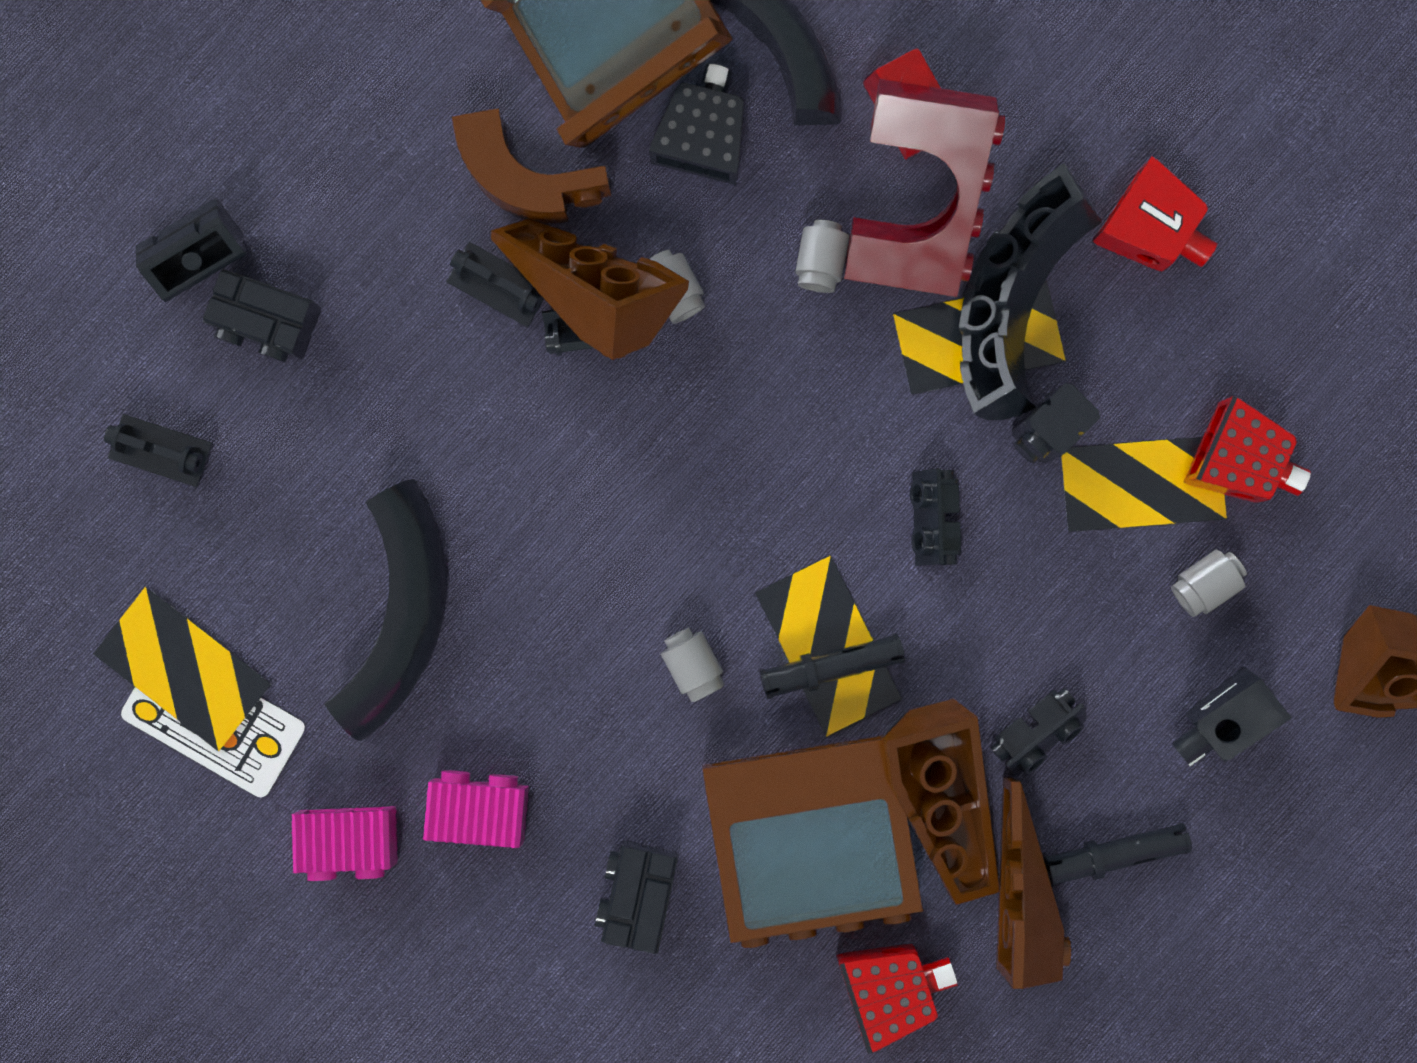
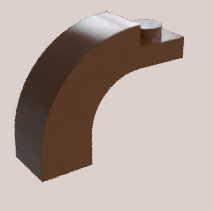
M499 108L452 116L459 152L475 183L492 202L510 214L540 223L569 222L566 204L574 203V206L579 208L591 207L602 203L603 197L611 196L605 166L547 175L533 172L519 164L509 152L505 124Z

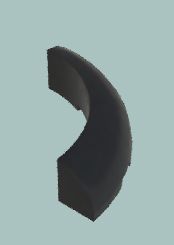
M710 0L712 3L733 13L736 19L747 27L762 43H765L779 64L780 72L788 89L794 126L841 123L836 85L824 50L809 23L790 0Z
M1064 163L1032 187L1018 201L1019 209L1012 215L1000 232L997 230L993 232L978 258L967 286L959 322V331L962 334L963 361H960V371L973 413L987 421L1009 419L1036 408L1029 391L1024 364V342L1032 307L1042 285L1058 261L1085 234L1102 223L1086 194Z
M408 479L395 484L365 502L378 525L387 554L389 569L387 611L379 637L365 664L336 696L324 704L338 724L358 741H363L379 729L406 701L407 696L413 690L430 662L443 623L446 603V565L444 564L437 522L428 500L415 479Z

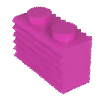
M446 770L442 771L441 779L434 778L428 782L423 840L520 848L524 843L529 786L517 785V776L491 774L489 775V782L470 781L471 773Z
M396 806L300 810L293 813V873H307L308 881L336 879L338 871H355L356 879L384 877V870L391 869L398 862Z

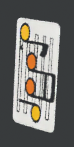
M136 687L121 712L122 718L128 723L260 798L266 796L271 790L305 728L301 720L260 698L218 752Z

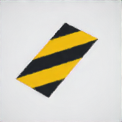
M1045 280L1037 295L1027 324L1024 342L1025 370L1066 361L1047 280ZM964 298L893 313L911 395L963 384L960 371V361H963L962 334L959 331V322Z
M1203 437L1071 447L1061 456L1068 532L1227 519L1224 494L1184 483V479Z
M831 556L755 593L790 663L799 661V655L810 653V656L814 657L873 641ZM887 667L819 684V690L809 692L808 688L803 689L826 737L902 699Z
M147 587L142 590L93 653L218 752L271 685L266 679Z

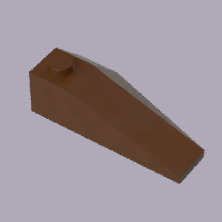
M530 219L491 230V240L582 341L612 360L625 357L629 353L649 346L689 287V280L656 261L641 257L637 260L636 264L616 257L617 248L605 244L599 248L582 246L576 243L577 238L575 234Z
M1372 605L1366 608L1343 638L1333 701L1336 710L1381 718L1394 717L1396 709L1417 708L1416 615Z
M955 699L909 710L883 738L889 783L951 900L958 905L998 893L1000 890L978 717Z
M1003 777L996 969L1013 989H1025L1063 981V966H1069L1071 962V942L1069 937H1064V928L1022 784L1012 777Z

